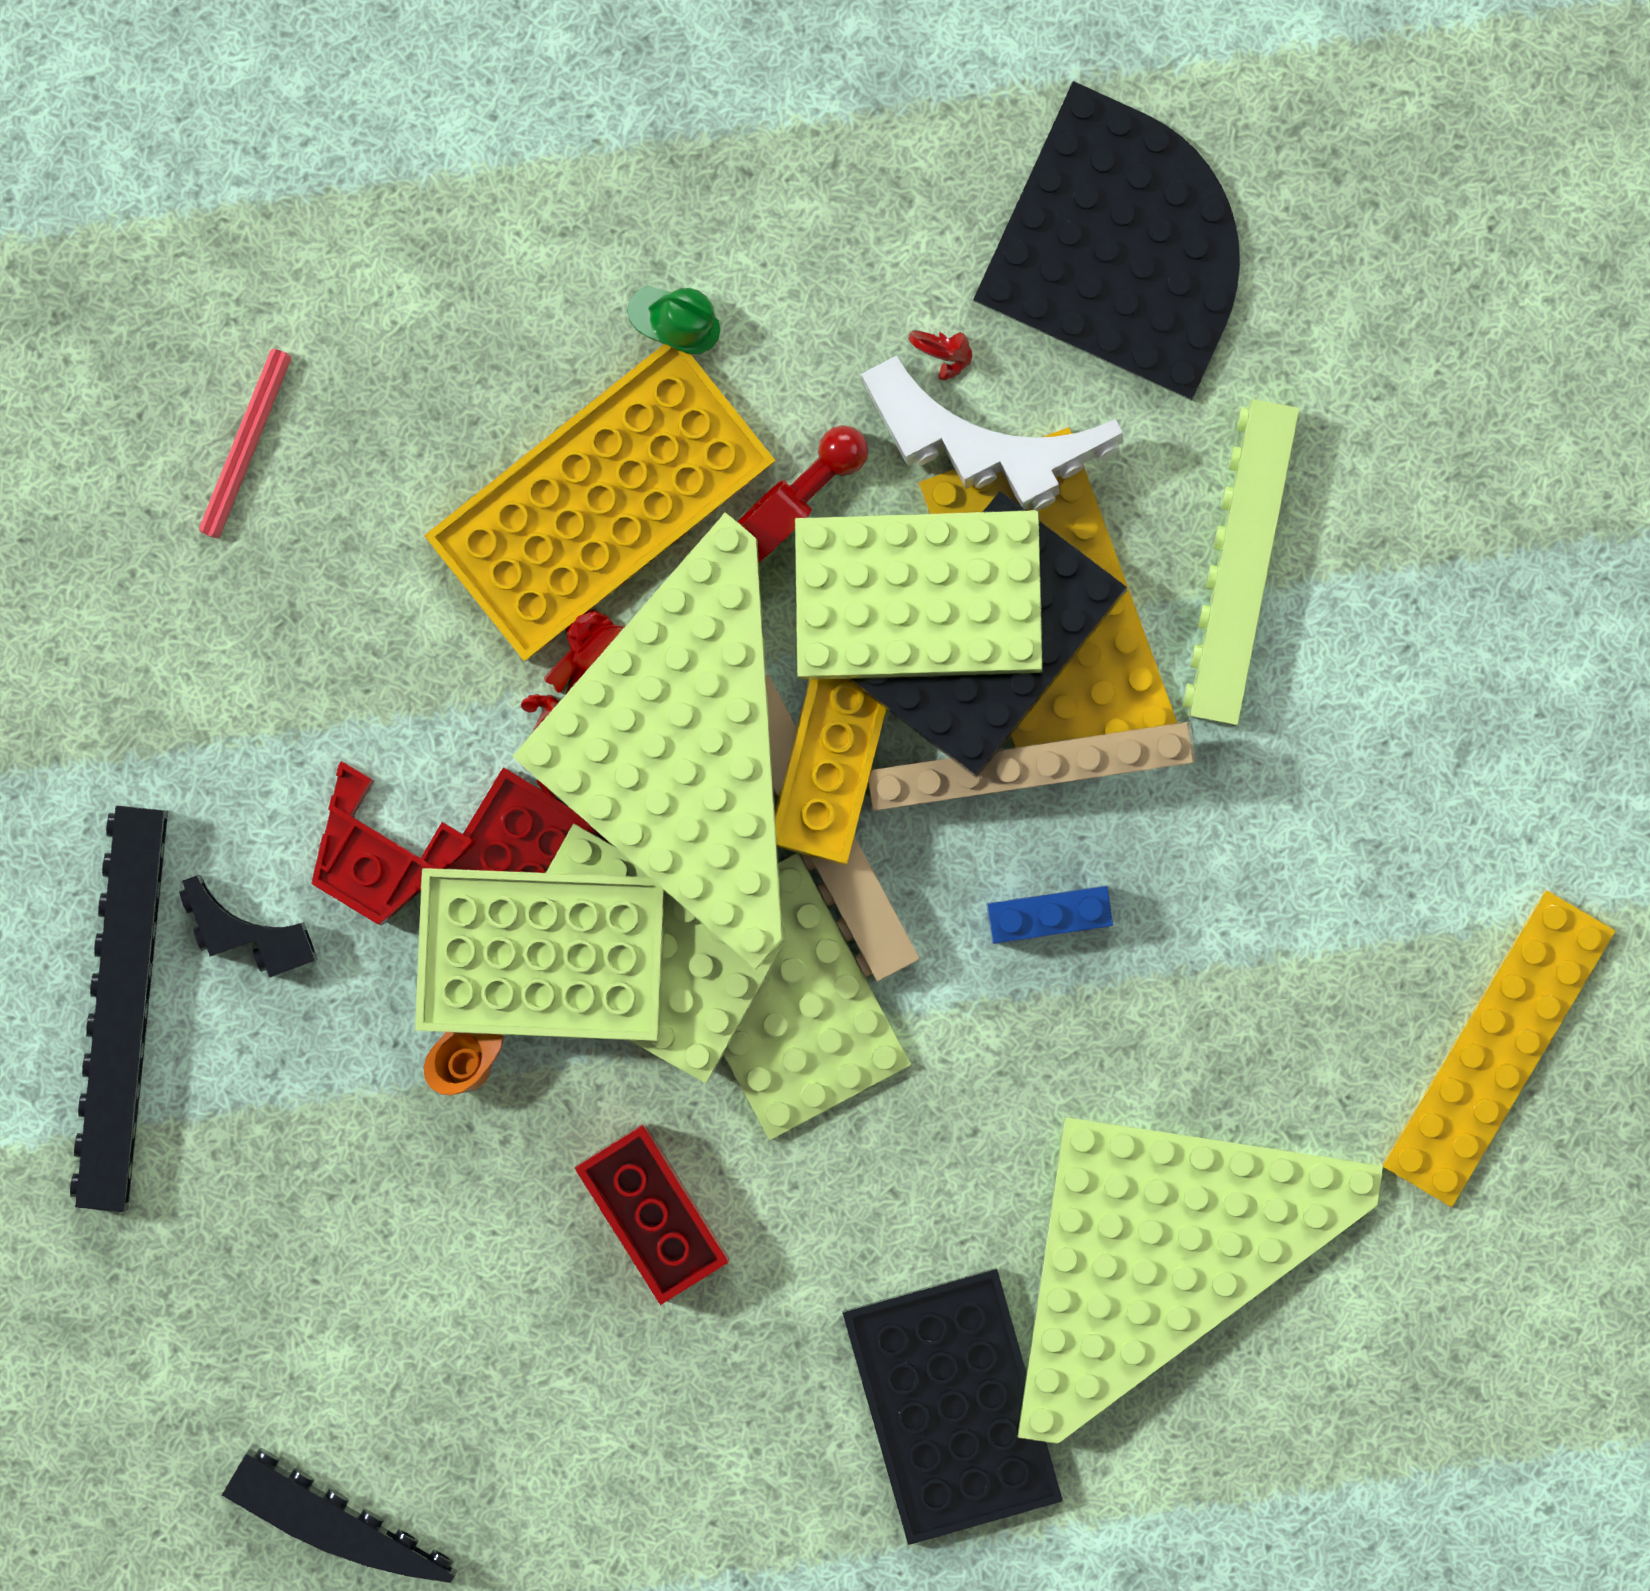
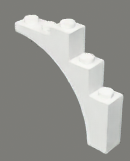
M897 355L861 374L863 384L907 466L917 463L918 466L929 463L939 455L938 451L944 448L965 489L973 485L976 488H982L993 482L997 478L996 473L1002 471L1020 506L1026 511L1031 508L1034 511H1039L1055 502L1054 496L1060 494L1059 483L1056 477L1061 475L1063 479L1077 474L1084 468L1083 463L1095 457L1098 460L1106 459L1115 454L1120 449L1118 445L1123 443V432L1116 419L1092 429L1056 437L1033 438L1012 436L976 426L952 414L936 403L908 374Z

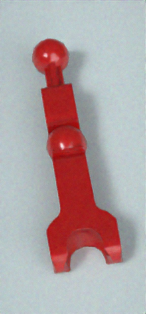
M841 425L828 430L819 443V458L791 485L785 480L774 485L737 521L757 539L758 564L795 530V518H807L812 508L807 502L835 475H852L865 464L868 456V445L863 434L856 428ZM612 624L600 627L574 653L573 662L579 668L588 670L626 625Z

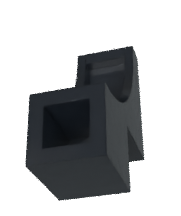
M196 875L182 881L184 890L179 891L181 901L187 913H194L199 926L193 929L197 944L201 951L208 950L209 956H215L256 940L258 948L253 949L256 964L260 972L267 970L269 978L318 960L305 922L286 927H268L242 920L226 910L211 894L202 875Z

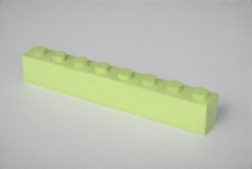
M1251 399L1248 408H1240L1236 430L1242 431L1243 435L1240 447L1233 446L1228 468V470L1235 471L1233 486H1225L1221 509L1228 512L1225 526H1217L1213 549L1220 550L1217 566H1209L1205 588L1212 589L1210 604H1202L1198 620V628L1205 630L1202 645L1194 644L1190 667L1197 668L1194 684H1186L1182 707L1189 708L1188 717L1234 726L1238 725L1299 414V408Z

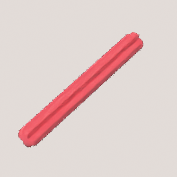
M271 349L199 526V531L205 535L219 538L291 362V356L286 352L278 349Z

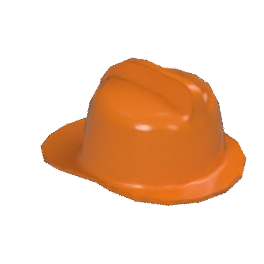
M445 1032L429 1051L423 1067L424 1077L430 1088L439 1094L451 1096L478 1089L490 1076L492 1063L502 1048L504 1034Z

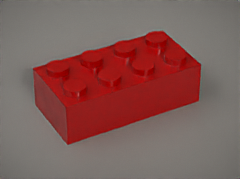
M645 1122L575 1166L574 1169L660 1305L729 1263L730 1258Z

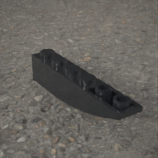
M259 1448L257 1452L251 1449L248 1450L222 1493L223 1497L288 1535L349 1561L408 1577L448 1583L452 1582L457 1573V1570L451 1567L454 1561L437 1550H432L431 1554H428L417 1547L419 1541L411 1534L400 1529L394 1534L382 1527L384 1520L377 1514L367 1509H363L361 1514L347 1506L349 1502L347 1497L330 1488L324 1493L312 1486L315 1480L310 1475L296 1468L291 1473L277 1465L280 1459L263 1448Z

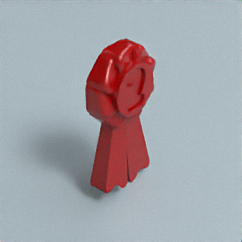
M589 610L583 615L577 616L576 620L567 628L566 638L570 650L543 679L546 683L553 684V688L557 693L562 691L570 678L566 695L587 671L579 668L573 662L574 653L600 627L612 625L611 619L599 611Z

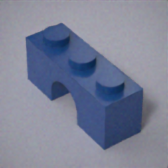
M1106 885L986 903L993 944L1113 926L1108 886Z

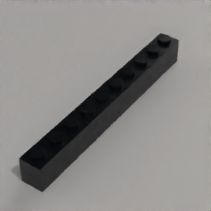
M115 806V813L108 814L106 835L107 837H112L111 853L104 854L102 876L108 877L107 893L100 894L98 916L104 917L103 933H97L94 946V956L100 957L99 973H93L90 985V996L96 997L95 1013H89L86 1025V1036L92 1037L91 1053H85L82 1065V1076L88 1077L87 1093H81L78 1105V1117H84L83 1134L77 1133L74 1145V1157L80 1158L79 1174L73 1173L70 1185V1197L76 1198V1208L125 1212L129 1209L168 810Z

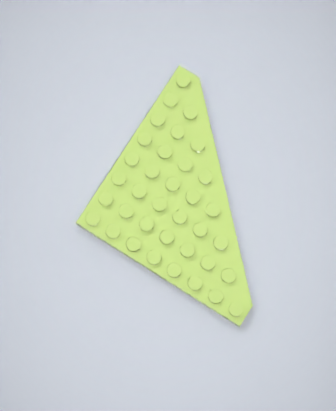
M725 512L512 757L757 970L783 940L772 758L769 738L768 697L765 676V650L761 615V589L758 568V543L751 533Z
M1065 1117L1017 1437L1058 1444L1378 1206L1383 1166Z

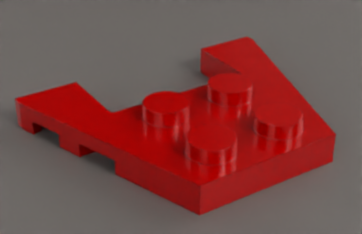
M341 761L336 772L338 777L334 795H331L328 808L330 810L325 834H322L311 884L382 926L421 892L422 868L447 869L474 845L475 841L448 824L441 822L422 856H417L354 817L375 780Z

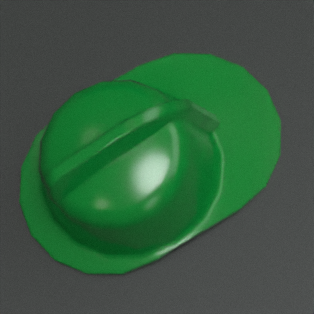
M646 286L636 291L629 300L627 313L630 323L639 333L650 339L687 354H702L709 351L719 339L721 331L719 320L714 315L713 306L708 297L698 290L680 288L669 292L652 286Z

